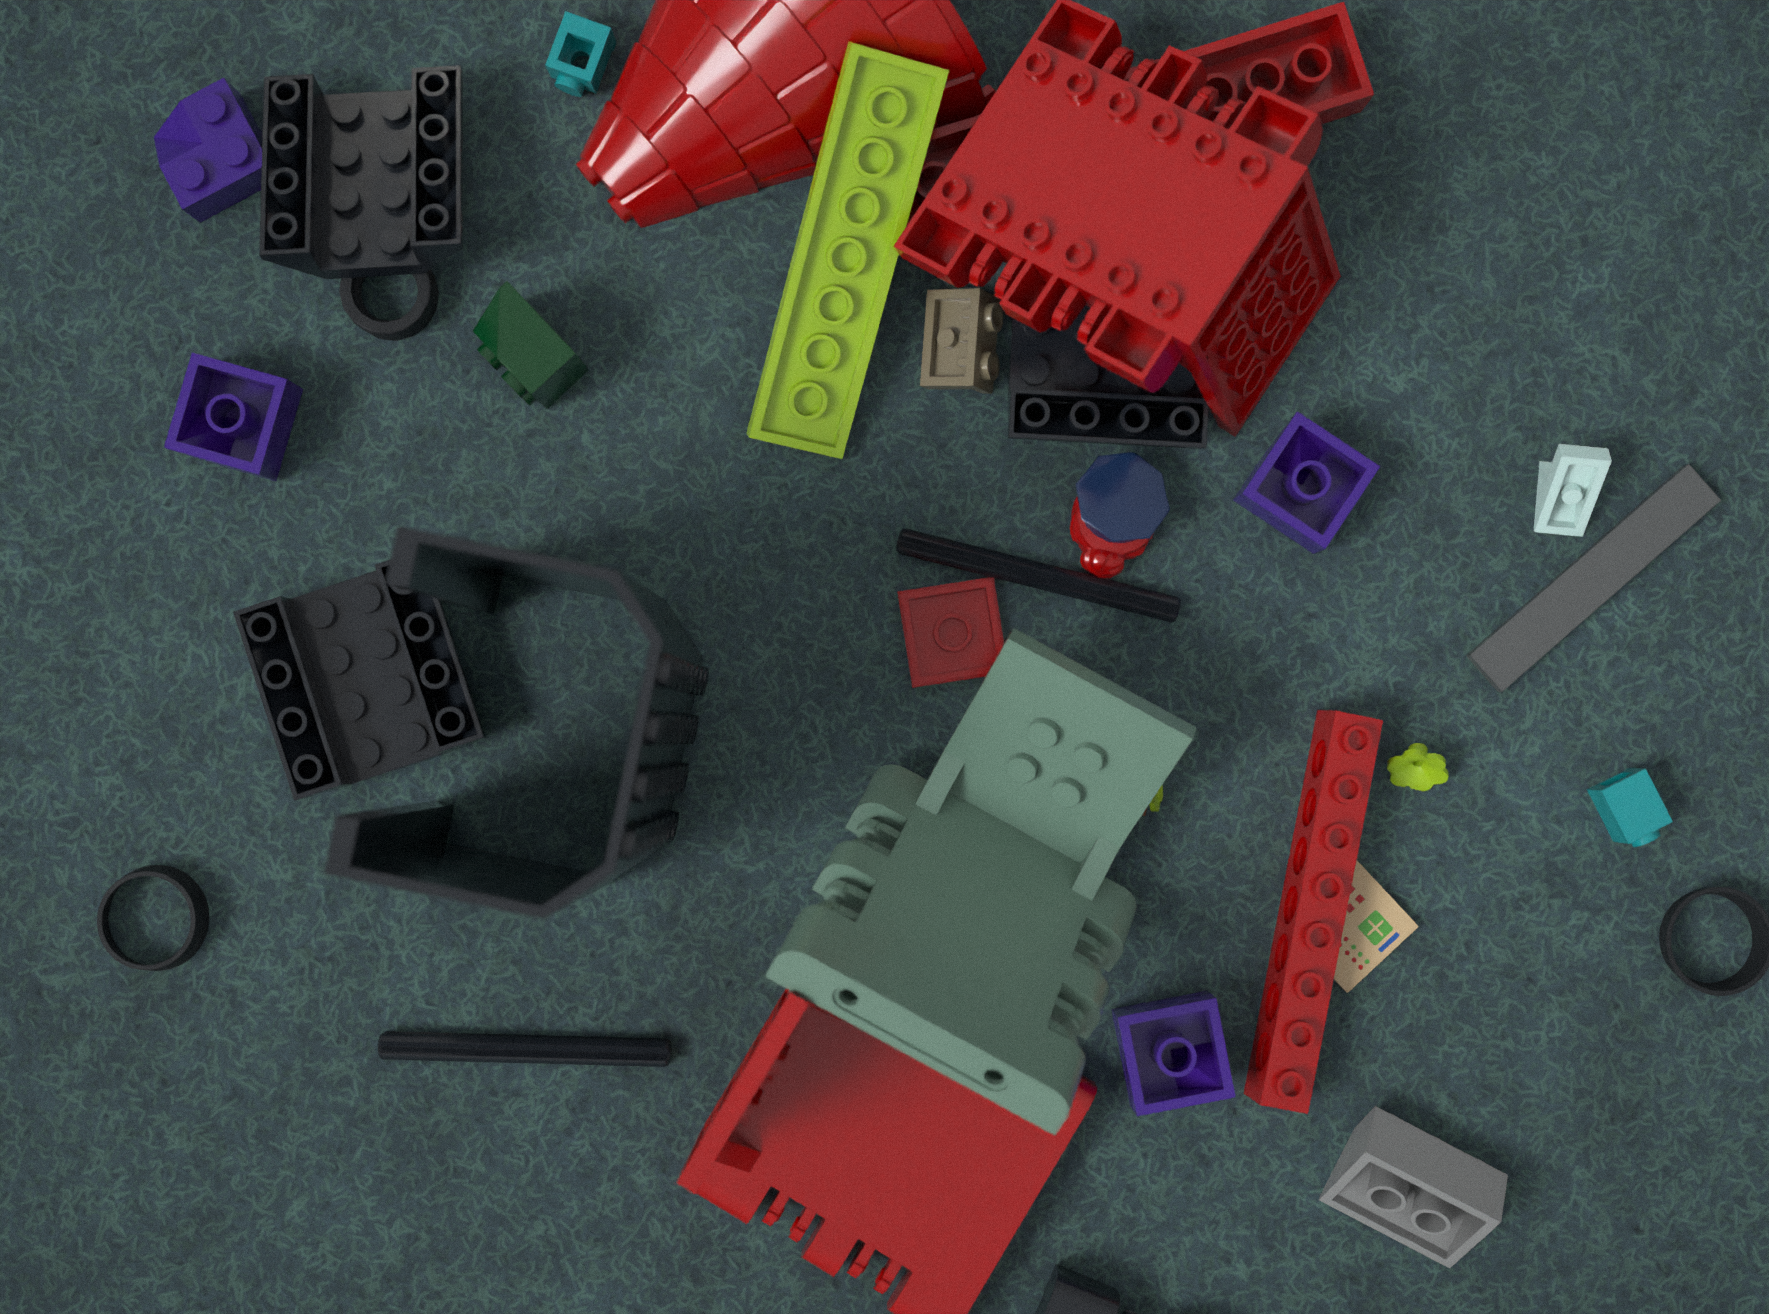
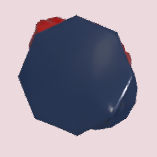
M1134 452L1098 456L1076 483L1077 498L1074 500L1071 510L1070 535L1082 551L1080 557L1082 567L1098 578H1111L1121 573L1125 564L1124 560L1136 558L1138 555L1143 554L1148 542L1153 538L1155 530L1170 511L1163 474Z

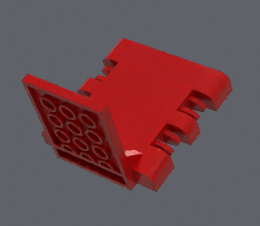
M1056 0L893 247L903 259L957 288H962L969 282L977 287L985 286L991 281V277L995 275L1002 262L1007 263L996 282L994 296L1001 299L999 304L1008 316L1038 332H1044L1051 326L1059 331H1064L1073 324V321L1078 317L1085 305L1090 307L1079 327L1077 340L1087 345L1084 350L1093 362L1151 393L1159 390L1177 364H1181L1194 377L1218 426L1236 437L1341 277L1307 167L1313 159L1322 137V124L1319 114L1257 86L1247 103L1237 98H1231L1225 103L1224 108L1221 109L1213 122L1207 119L1217 103L1219 90L1206 85L1207 74L1202 60L1169 45L1159 62L1149 58L1144 59L1139 63V67L1135 69L1129 80L1125 81L1123 79L1132 65L1134 50L1122 46V35L1116 21L1072 0Z
M785 989L702 1127L676 1183L690 1192L696 1193L745 1224H748L772 1186L778 1192L763 1216L762 1222L772 1226L781 1217L788 1199L795 1200L805 1206L801 1214L792 1223L788 1236L798 1243L815 1215L818 1214L822 1217L802 1249L801 1258L834 1277L859 1239L862 1241V1244L846 1273L857 1278L865 1271L870 1261L869 1259L875 1250L889 1257L885 1266L881 1268L876 1276L874 1290L881 1294L885 1293L902 1266L907 1268L887 1302L888 1311L893 1314H968L1089 1110L1098 1087L1094 1081L1084 1075L1081 1076L1069 1115L1057 1133L1053 1135L796 993Z

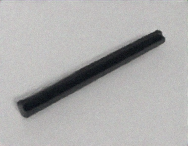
M907 528L900 531L896 545V551L905 556L1167 622L1176 621L1181 606V599L1176 596L1105 578H1098L1093 575Z
M386 1031L379 1036L378 1055L383 1060L666 1067L671 1061L672 1046L669 1039Z

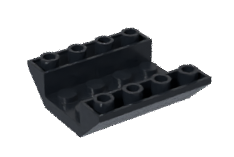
M461 65L411 68V90L324 95L314 74L264 77L259 255L262 260L323 279L424 274L463 248V70Z
M1085 305L1078 317L1073 321V324L1064 331H1059L1051 326L1044 332H1038L1012 318L1008 386L1009 439L1206 449L1209 406L1203 398L1191 372L1181 364H1177L1159 390L1151 393L1093 362L1084 350L1087 345L1077 340V334L1090 307Z
M390 560L375 564L376 571L292 599L279 596L233 612L294 801L346 787L454 751L485 738L441 600L385 584Z

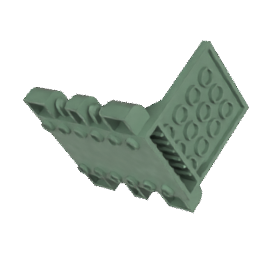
M1013 628L927 780L899 765H884L876 770L845 827L857 834V838L853 841L841 842L833 849L812 890L823 895L825 901L805 907L800 911L765 977L1055 1135L1069 1115L1086 1063L1084 1052L1078 1046L1077 1036L1088 1039L1100 1021L1109 994V986L1106 979L1102 976L1101 968L1110 972L1122 955L1137 909L1136 900L1131 892L1105 876L1121 845L1193 740L1197 727Z

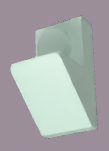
M1558 444L1552 462L1539 461L1534 532L1583 537L1612 462L1608 448Z

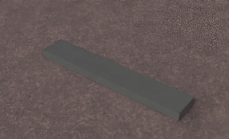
M1690 464L1682 466L1466 655L1467 658L1497 692H1503L1721 501L1720 498Z

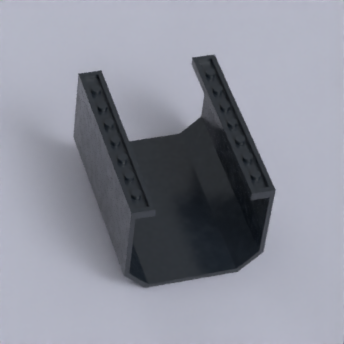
M398 526L385 584L490 614H495L502 577L623 601L648 639L650 647L605 863L595 871L587 872L446 843L454 804L430 801L336 815L324 874L545 919L608 885L664 848L665 843H669L670 840L673 841L680 812L672 811L675 793L684 792L689 773V764L682 762L685 744L689 745L695 742L699 716L693 715L692 709L695 695L704 696L709 668L701 666L702 654L667 601L617 570Z

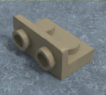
M981 288L927 290L920 377L921 387L928 390L973 389L982 394H992L994 380L997 379L1000 368L999 357L996 353L997 332L1001 330L1003 324V311L999 304V298Z

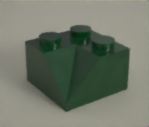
M508 281L498 289L473 330L483 342L477 348V351L495 370L500 369L503 365L508 369L501 377L529 406L537 400L548 409L589 371L577 354Z

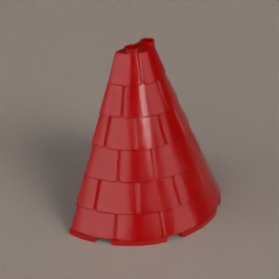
M655 0L640 38L632 46L610 101H606L580 154L581 160L575 165L593 187L601 182L613 196L607 200V203L625 224L633 218L640 228H644L696 212L700 207L759 192V189L814 175L848 41L949 70L933 129L980 115L995 94V90L989 84L981 88L979 81L981 80V75L987 70L986 65L950 0Z

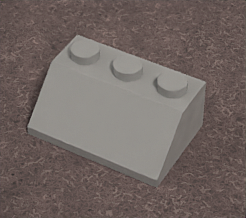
M1375 1106L1354 1128L1319 1197V1201L1451 1268L1501 1223L1508 1175Z

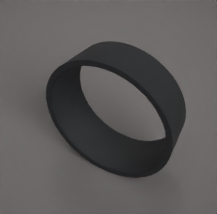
M149 865L128 873L107 890L98 909V934L107 952L119 963L138 970H169L188 961L202 946L209 928V907L202 889L189 875L170 866ZM141 876L158 877L173 884L186 899L190 910V930L183 946L171 958L153 965H143L127 957L114 942L109 927V910L114 895L126 881Z
M1711 887L1687 893L1670 906L1662 920L1659 932L1662 956L1672 972L1695 990L1714 996L1738 994L1755 985L1769 968V916L1754 898L1733 888ZM1704 894L1719 895L1734 902L1746 915L1752 931V947L1743 967L1733 976L1712 983L1699 982L1686 977L1674 959L1671 946L1672 929L1679 913L1689 902Z

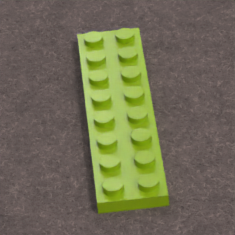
M848 41L746 432L749 438L843 459L899 255L893 246L907 226L949 70Z

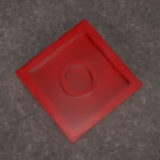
M993 577L897 592L912 688L986 677L1004 645Z

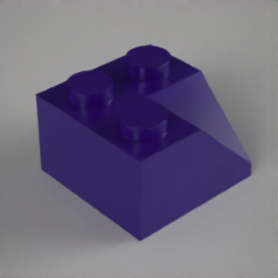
M225 78L180 100L154 136L160 169L182 210L198 222H202L261 191L263 135L242 95Z
M191 353L164 448L233 470L277 481L303 388L285 378Z
M1297 411L1258 461L1233 501L1315 554L1327 548L1380 466Z
M1203 991L1111 1009L1129 1103L1136 1116L1236 1097L1217 999L1210 992Z

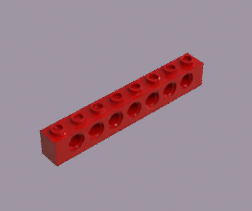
M1317 710L1243 1093L1262 1106L1305 1114L1309 1112L1383 720L1336 710Z

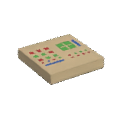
M1357 860L1334 980L1346 993L1352 990L1419 927Z

